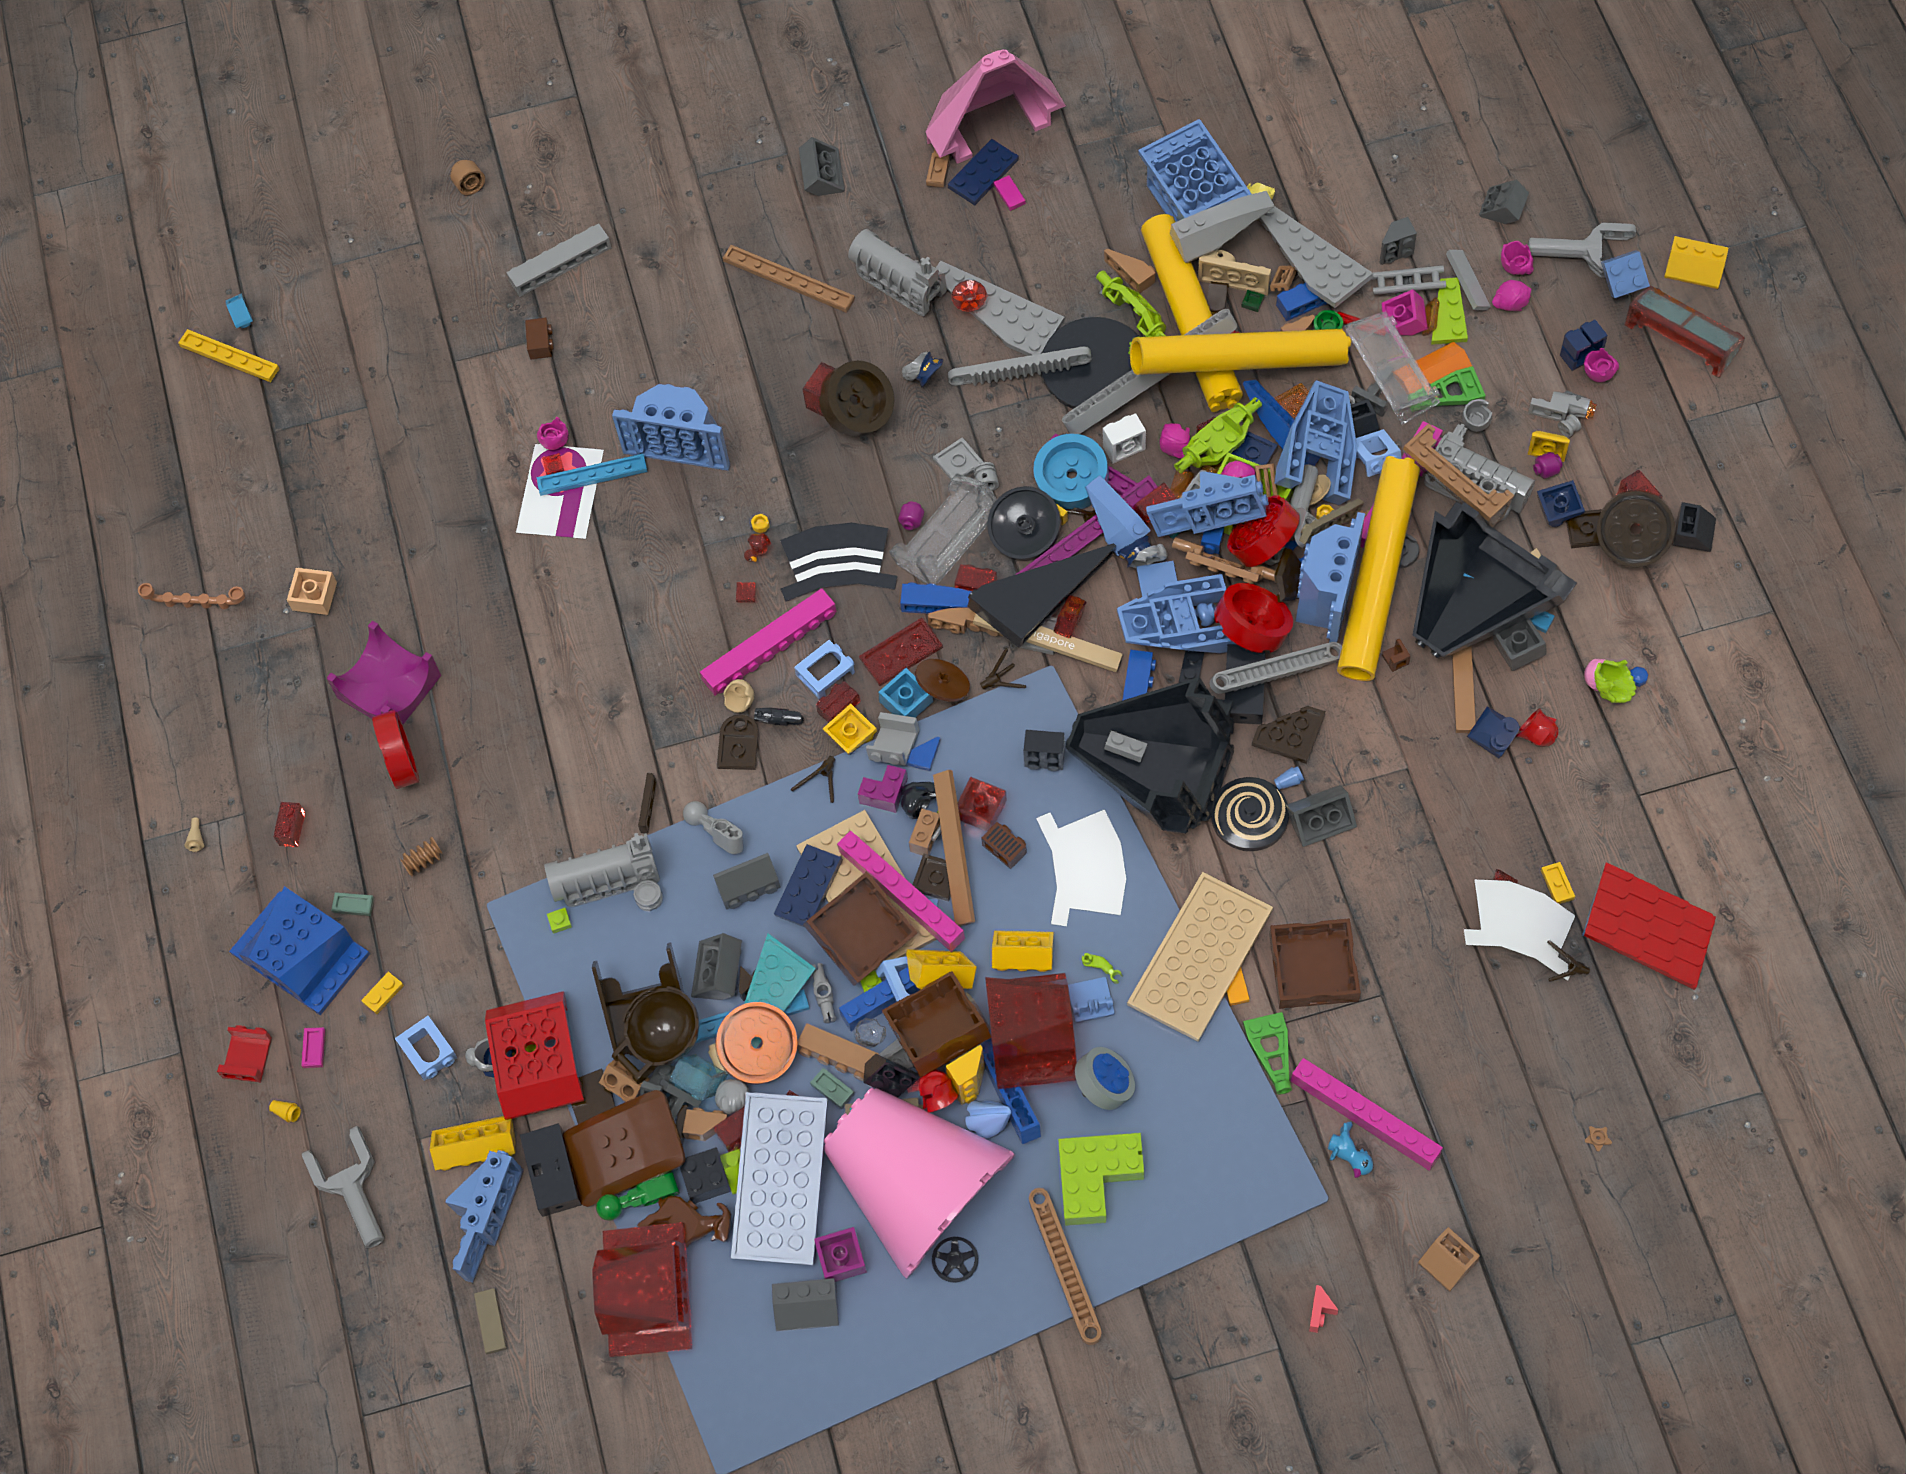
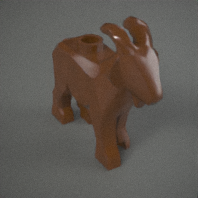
M669 1196L665 1199L660 1198L658 1202L659 1210L648 1215L637 1224L654 1243L658 1241L659 1231L662 1228L670 1226L679 1236L665 1252L674 1261L680 1263L686 1248L692 1242L702 1239L712 1231L715 1232L711 1239L712 1242L715 1240H720L723 1243L726 1242L731 1229V1213L726 1205L717 1203L718 1208L723 1211L722 1215L701 1216L696 1211L698 1207L692 1201L685 1202L681 1197Z

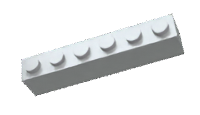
M598 223L582 233L574 235L565 242L559 243L548 251L542 252L533 259H529L525 263L512 268L506 273L509 282L519 297L612 247L609 237Z

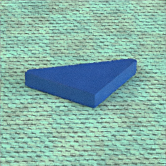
M935 737L912 749L906 765L930 771L940 743V737Z

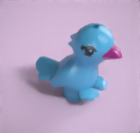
M1347 1122L1341 1127L1340 1136L1332 1135L1327 1149L1333 1151L1330 1156L1331 1161L1336 1156L1348 1161L1353 1168L1354 1177L1358 1178L1372 1171L1373 1160L1367 1151L1364 1152L1363 1148L1360 1152L1357 1151L1349 1133L1353 1124L1352 1122Z

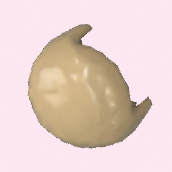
M742 679L730 682L723 693L726 708L734 713L746 711L754 700V690L748 682Z

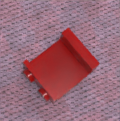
M241 1025L228 1027L227 1031L231 1034V1040L225 1064H219L218 1074L225 1079L261 1083L272 1037L265 1029L256 1027L254 1030L247 1029V1027Z

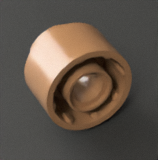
M460 160L452 167L450 178L461 194L472 195L483 187L485 175L475 162Z

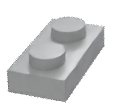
M1111 731L1104 749L1141 762L1147 743Z

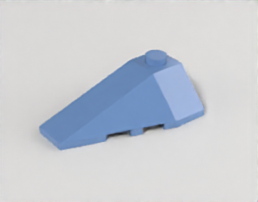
M1100 475L1085 487L1092 507L1097 514L1099 525H1101L1105 541L1108 545L1113 543L1116 545L1114 553L1117 557L1119 556L1118 551L1151 531L1140 516Z

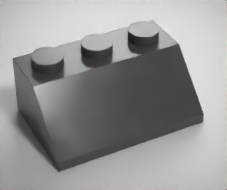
M811 137L799 147L804 190L817 196L844 192L839 149Z
M1341 785L1286 805L1291 824L1303 847L1357 827L1348 792Z
M768 853L713 875L726 910L729 908L735 909L744 902L755 901L759 896L766 893L772 894L778 888H781Z
M722 933L699 941L691 997L723 1000L734 996L742 940Z
M834 1278L772 1284L776 1331L839 1326L837 1288Z

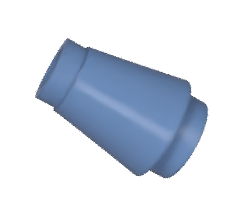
M1297 766L1289 768L1274 779V782L1280 790L1299 785L1304 778Z

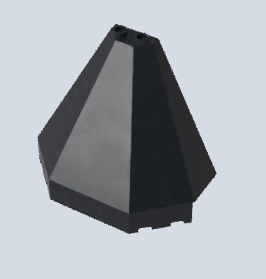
M1456 501L1445 517L1437 511L1434 513L1412 635L1417 639L1415 643L1422 648L1426 646L1432 650L1430 653L1436 658H1446L1564 603L1577 582L1565 575L1557 564L1545 556L1541 555L1538 559L1489 526L1482 515L1465 502L1461 505Z
M1200 677L1193 678L1078 714L1076 721L1072 725V731L1066 741L1065 748L1161 830L1186 834L1188 829H1194L1201 825V821L1210 819L1234 753V744H1230V734L1234 733V718H1230L1233 701L1216 699L1215 696L1210 694ZM1114 731L1147 743L1141 762L1105 750V744L1110 732Z

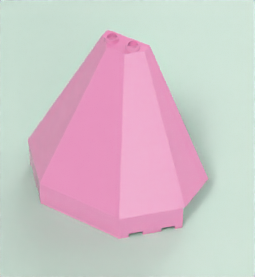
M998 50L984 56L942 94L926 130L927 144L932 143L940 158L951 154L958 164L973 157L970 148L958 129L964 114L1013 94L1036 132L1050 126L1051 112L1066 105L1051 80L1007 50Z

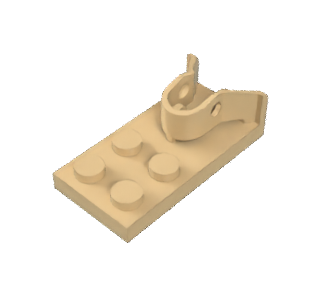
M1216 250L1199 258V281L1211 283V281L1229 283L1230 288L1244 291L1251 290L1268 295L1271 269L1235 262V257L1224 250Z

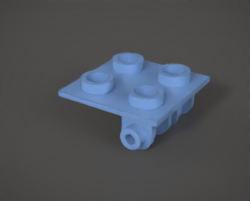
M1106 977L1067 985L1075 1023L1115 1014Z

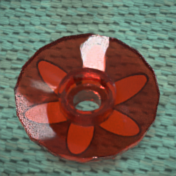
M965 280L954 287L951 299L954 306L959 310L972 312L984 305L987 292L980 282Z

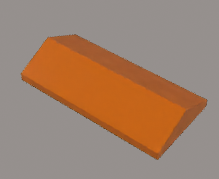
M1452 342L1393 372L1392 376L1404 393L1410 395L1456 370L1471 367L1472 364L1465 350L1455 342Z

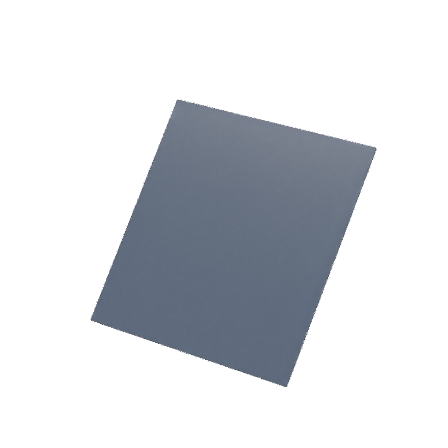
M1053 666L1045 667L1010 682L1026 685L1025 689L1000 686L917 721L920 730L912 749L935 737H940V743L930 771L908 765H893L891 763L869 760L866 746H873L875 740L859 746L849 755L844 752L834 756L835 762L832 769L834 803L830 802L828 777L817 774L796 790L791 791L793 786L816 771L822 765V761L707 810L709 817L726 819L742 831L743 850L738 854H730L714 843L713 836L704 830L703 825H690L685 820L647 835L660 878L657 884L663 896L662 903L656 910L644 911L640 909L633 895L634 890L579 906L569 907L565 900L554 901L547 878L487 903V909L524 1000L562 991L565 992L568 1009L566 1014L578 1077L601 1068L604 1072L607 1065L614 1060L612 1058L613 1048L592 972L593 961H598L602 979L609 977L617 979L622 992L661 983L659 969L663 964L669 963L666 947L667 943L671 942L684 993L695 1005L699 1020L734 1010L745 1003L739 994L740 966L751 976L753 975L767 934L773 936L809 964H815L817 970V964L822 963L825 977L828 979L832 989L834 1001L832 1005L836 1020L831 1022V1018L828 1016L830 1023H824L821 1007L818 1006L814 995L813 974L801 988V990L804 989L809 1010L788 1016L796 1030L797 1041L806 1023L880 1054L897 1039L883 1013L852 1032L840 1015L839 1007L864 993L861 983L858 982L853 986L805 927L774 915V912L801 857L796 845L863 810L868 814L905 879L913 884L923 857L922 855L910 852L909 841L918 819H911L902 809L901 800L896 813L859 804L858 791L863 777L882 782L887 765L906 769L908 778L906 784L911 782H934V774L953 770L957 802L962 804L959 809V817L975 917L974 923L960 927L964 930L965 939L953 951H961L977 966L972 989H964V991L975 1000L1040 1124L1041 1137L1022 1144L1009 1119L1003 1131L987 1139L1011 1150L1015 1156L1002 1171L999 1170L970 1200L929 1251L926 1252L919 1266L907 1279L896 1266L824 1152L816 1238L854 1227L867 1273L836 1282L839 1326L776 1331L772 1284L825 1279L817 1248L815 1247L814 1265L731 1259L737 1194L732 1195V1192L695 1204L698 1207L696 1211L701 1216L722 1215L723 1211L716 1204L723 1203L726 1205L731 1213L729 1237L724 1243L720 1240L712 1242L711 1239L715 1234L712 1231L702 1239L692 1242L684 1251L680 1263L674 1261L665 1252L679 1236L670 1226L662 1228L659 1231L658 1241L654 1243L637 1226L648 1215L659 1210V1203L649 1206L641 1205L636 1208L630 1206L622 1209L620 1216L614 1220L716 1474L732 1473L1073 1318L1029 1203V1194L1035 1188L1045 1189L1050 1196L1093 1308L1328 1201L1327 1193L1225 996L1199 1042L1127 1005L1129 998L1180 910L1120 794L1074 757L1066 748L1063 770L1050 771L1045 768L1033 770L1024 767L1023 749L1026 730L1063 732L1065 734L1066 747V741L1071 734L1072 725L1078 715ZM937 799L930 800L925 810L937 813ZM1105 810L1121 842L1126 874L1121 915L1070 908L1067 926L1051 924L1057 883L1052 850L1036 818L1051 813L1059 829ZM996 822L1006 825L1016 838L1020 837L1026 843V855L1012 869L982 846L981 837ZM940 832L933 844L930 856L946 860L942 833ZM768 853L781 888H778L772 894L766 893L761 895L755 901H747L735 909L729 908L726 910L713 875ZM924 895L928 899L938 900V908L955 922L951 897L948 902ZM826 898L824 899L820 909H822L826 904H828ZM566 908L572 928L553 934L547 913ZM994 930L1054 932L1052 970L1040 972L1032 969L1027 971H1018L1017 969L1000 971L993 969L992 942ZM722 933L742 940L734 996L723 1000L691 997L699 941ZM938 940L918 949L949 951ZM1085 953L1104 957L1113 966L1114 970H1119L1122 973L1123 977L1115 975L1114 979L1118 980L1119 983L1114 984L1110 975L1106 974L1102 969L1085 966L1081 960L1082 956ZM886 976L880 977L882 982L887 979ZM1106 977L1115 1014L1075 1023L1067 985ZM820 991L819 995L824 996L828 991ZM715 1038L695 1043L686 1056L672 1064H668L678 1067V1074L672 1084L701 1100L702 1102L698 1108L704 1109L705 1112L722 1111L715 1102L717 1087L724 1080L735 1079L727 1072L717 1073L708 1054L709 1046L715 1044ZM548 1040L546 1047H553L556 1040ZM1096 1047H1105L1116 1052L1127 1063L1134 1077L1135 1090L1133 1095L1113 1110L1102 1109L1090 1102L1082 1095V1091L1076 1081L1075 1067L1078 1060ZM798 1049L790 1067L778 1078L763 1084L745 1083L750 1093L826 1098L810 1084L814 1077L824 1068L854 1091V1095L846 1104H853L858 1098L862 1100L866 1092L872 1087L855 1078L852 1073H842L835 1066L830 1064L823 1065L812 1056L810 1058L802 1056ZM625 1054L639 1071L645 1066V1063L635 1056ZM945 1063L936 1069L947 1074L946 1065L948 1064ZM914 1066L909 1068V1069H911V1070L917 1072L916 1069L914 1068ZM985 1069L979 1095H977L974 1101L991 1100L1001 1103ZM654 1071L648 1076L649 1079L651 1078ZM906 1090L898 1097L899 1099L918 1098V1104L923 1105V1096H920L919 1091L908 1093V1090ZM611 1092L615 1106L625 1103L621 1097ZM829 1099L825 1138L829 1133L833 1134L837 1129L838 1120L845 1114V1106L840 1109ZM956 1099L949 1106L930 1112L970 1131L965 1122V1118L970 1116V1113L967 1111L969 1105L967 1103L961 1105L959 1100ZM684 1102L683 1104L688 1105L689 1110H693V1108H696L687 1102ZM569 1104L567 1106L576 1126L578 1123L572 1105ZM744 1110L727 1115L729 1124L706 1141L684 1139L683 1150L685 1158L717 1147L720 1155L737 1149L741 1152ZM1141 1133L1144 1180L1103 1183L1106 1223L1065 1226L1058 1139ZM679 1167L678 1170L674 1169L668 1173L674 1174L680 1193L676 1196L688 1202L690 1198ZM628 1191L617 1195V1197L627 1195ZM1038 1194L1033 1198V1201L1036 1204H1042L1045 1201V1197ZM954 1236L970 1241L978 1253V1266L969 1279L957 1283L942 1280L932 1266V1253L937 1244L948 1237ZM952 1240L941 1245L938 1252L949 1253ZM958 1240V1247L961 1253L972 1250L968 1244ZM974 1256L963 1262L968 1272L971 1271L974 1265ZM935 1257L936 1266L942 1273L947 1262ZM954 1268L947 1277L961 1278L963 1275L958 1269Z

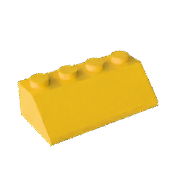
M504 1116L434 1130L431 1134L430 1153L435 1171L440 1169L449 1170L459 1165L468 1166L478 1161L485 1162L489 1151L497 1153L500 1150L508 1153L509 1156L516 1152L513 1120H505Z

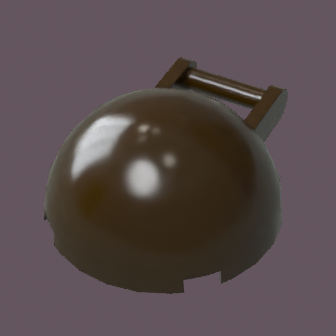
M669 986L660 989L653 987L642 992L626 1010L622 1021L624 1023V1037L626 1040L613 1052L612 1058L615 1061H619L634 1076V1081L637 1084L642 1083L658 1066L672 1064L682 1059L690 1052L698 1038L700 1024L695 1005L685 993ZM629 1050L637 1059L645 1063V1066L640 1071L625 1056Z

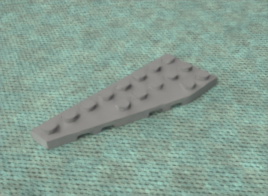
M1275 206L1259 218L1264 228L1272 235L1274 242L1280 246L1281 252L1291 266L1297 270L1299 277L1304 280L1308 290L1334 308L1373 278L1371 271Z
M940 261L936 266L938 273L941 272L946 277L947 290L953 296H964V303L969 304L966 309L977 320L986 325L1007 347L1026 356L1042 354L1049 338L1060 329L1065 321V317L945 262ZM976 283L979 284V289L976 295H986V297L980 301H976V295L970 293L972 287ZM961 284L965 285L969 290V293L963 295L960 290ZM976 301L979 308L973 309L970 304Z

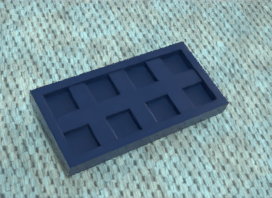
M991 139L948 183V189L971 204L976 205L994 186V182L1000 180L1019 160V156Z
M806 844L774 915L804 927L803 924L820 910L843 859L840 856Z

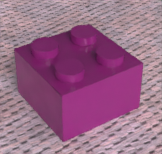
M854 1227L814 1238L825 1279L834 1278L835 1282L867 1273Z

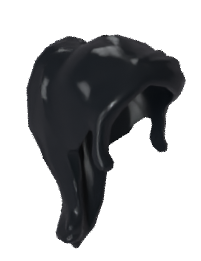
M911 782L903 786L901 790L903 795L901 800L902 809L911 819H918L921 809H926L930 800L936 798L934 782Z

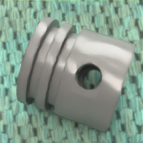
M983 462L973 468L978 491L987 493L998 488L999 482L993 463Z

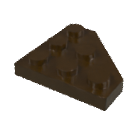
M1305 706L1297 712L1288 713L1276 718L1271 723H1264L1258 726L1252 746L1307 764L1326 711Z

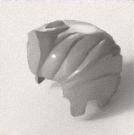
M737 1079L722 1081L718 1085L715 1094L717 1107L727 1115L744 1110L746 1092H749V1088L744 1082Z

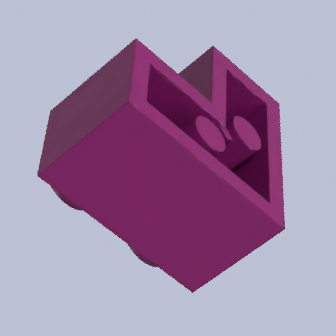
M887 765L882 782L863 777L858 791L859 804L896 813L902 797V787L906 785L908 780L906 769Z

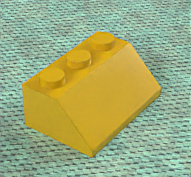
M1675 236L1664 278L1718 289L1729 248Z
M994 930L992 968L1000 971L1008 969L1027 971L1032 969L1045 972L1052 970L1054 932Z
M907 949L906 955L910 980L917 988L923 989L929 983L953 971L963 989H972L977 966L961 951Z
M981 1045L946 1065L947 1075L951 1078V1084L958 1093L957 1099L961 1105L971 1103L979 1095L985 1070L983 1048Z

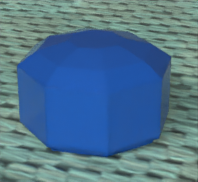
M1637 666L1631 669L1630 672L1634 678L1635 686L1640 687L1646 684L1648 673L1645 668Z

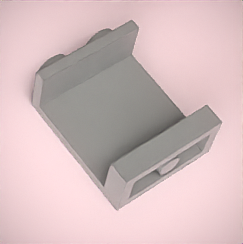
M880 712L878 720L881 728L873 746H866L869 760L905 766L920 730L917 718Z

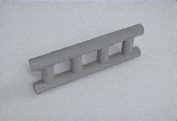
M1444 266L1373 272L1372 280L1377 279L1378 287L1373 288V295L1407 292L1412 289L1417 291L1446 288V281H1440L1439 273H1444ZM1432 274V282L1422 283L1421 275ZM1413 276L1414 284L1403 285V277ZM1395 277L1396 286L1385 287V278Z

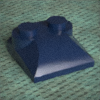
M1573 480L1537 491L1540 507L1549 526L1558 527L1565 520L1585 513Z
M1487 706L1467 737L1499 759L1518 733L1520 726L1516 719L1505 717Z

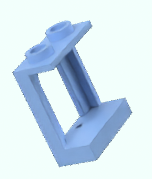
M1384 429L1356 438V458H1360L1365 464L1368 477L1381 473L1383 462L1387 456L1402 459L1401 450ZM1388 449V451L1382 455H1372V453Z
M830 640L794 667L796 676L819 700L826 696L825 690L849 671L852 675L855 673L853 660L849 656L845 657L842 649ZM832 653L840 661V664L817 681L807 669L826 654Z
M907 956L882 961L876 970L878 978L886 976L896 1001L909 996L898 975V972L908 967Z
M429 1016L395 1038L424 1081L435 1077L438 1071L444 1067L451 1066L455 1059H457L456 1054ZM427 1034L431 1036L440 1050L439 1057L429 1063L423 1061L412 1046Z

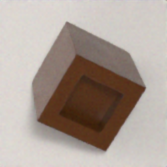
M1400 638L1396 640L1394 647L1382 652V656L1392 672L1409 665L1411 655Z

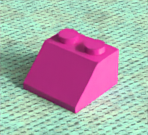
M1413 289L1381 303L1386 334L1412 336L1428 329L1424 299Z

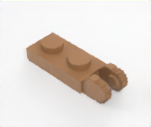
M934 149L926 179L927 186L944 187L950 154L940 158Z

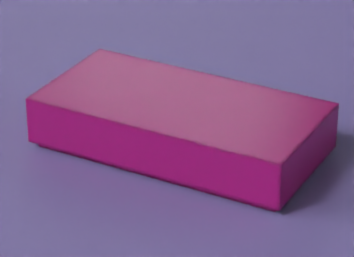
M1009 175L994 182V187L1010 211L1026 204L1024 197Z
M324 1027L304 1028L301 1064L303 1068L323 1067Z

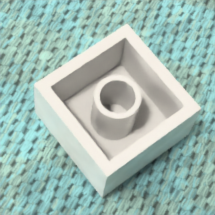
M1136 413L1131 416H1125L1115 423H1109L1103 428V448L1113 464L1146 449V430Z

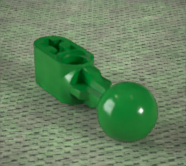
M667 1173L637 1185V1188L629 1190L627 1195L619 1198L613 1194L602 1196L596 1204L597 1214L602 1219L611 1221L618 1218L624 1208L630 1206L636 1208L641 1205L649 1206L658 1203L660 1198L665 1199L669 1196L678 1195L680 1191L674 1174Z

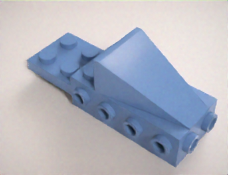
M1203 471L1200 472L1199 489L1182 492V498L1147 506L1146 512L1157 536L1161 537L1190 529L1195 534L1267 516L1266 506L1269 505L1267 495L1262 493L1263 486L1261 481L1258 482L1255 475L1238 478Z
M498 1150L497 1153L489 1151L486 1161L445 1202L457 1215L462 1216L460 1228L466 1235L462 1237L460 1242L461 1248L458 1255L454 1257L453 1270L468 1282L473 1283L487 1244L495 1246L523 1173L521 1166L504 1151Z

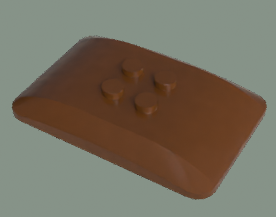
M653 1090L613 1107L563 1133L580 1202L586 1207L596 1205L598 1200L606 1194L617 1196L643 1182L677 1169L685 1162V1153L666 1095L659 1090Z

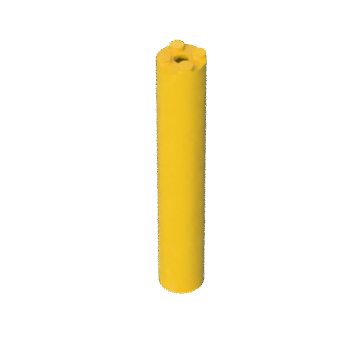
M1161 214L1147 220L1141 227V233L1181 335H1185L1212 317V313L1192 262H1184L1170 235L1171 224L1176 222L1174 217L1168 214ZM1234 370L1195 372L1208 407L1212 412L1226 408L1232 409L1242 398L1243 392Z
M1342 329L1135 337L1130 347V363L1136 375L1339 366L1348 363V347L1351 346V339L1349 336H1346Z
M1387 456L1382 465L1337 666V672L1349 679L1370 681L1375 678L1420 468L1412 458L1398 459L1393 456Z

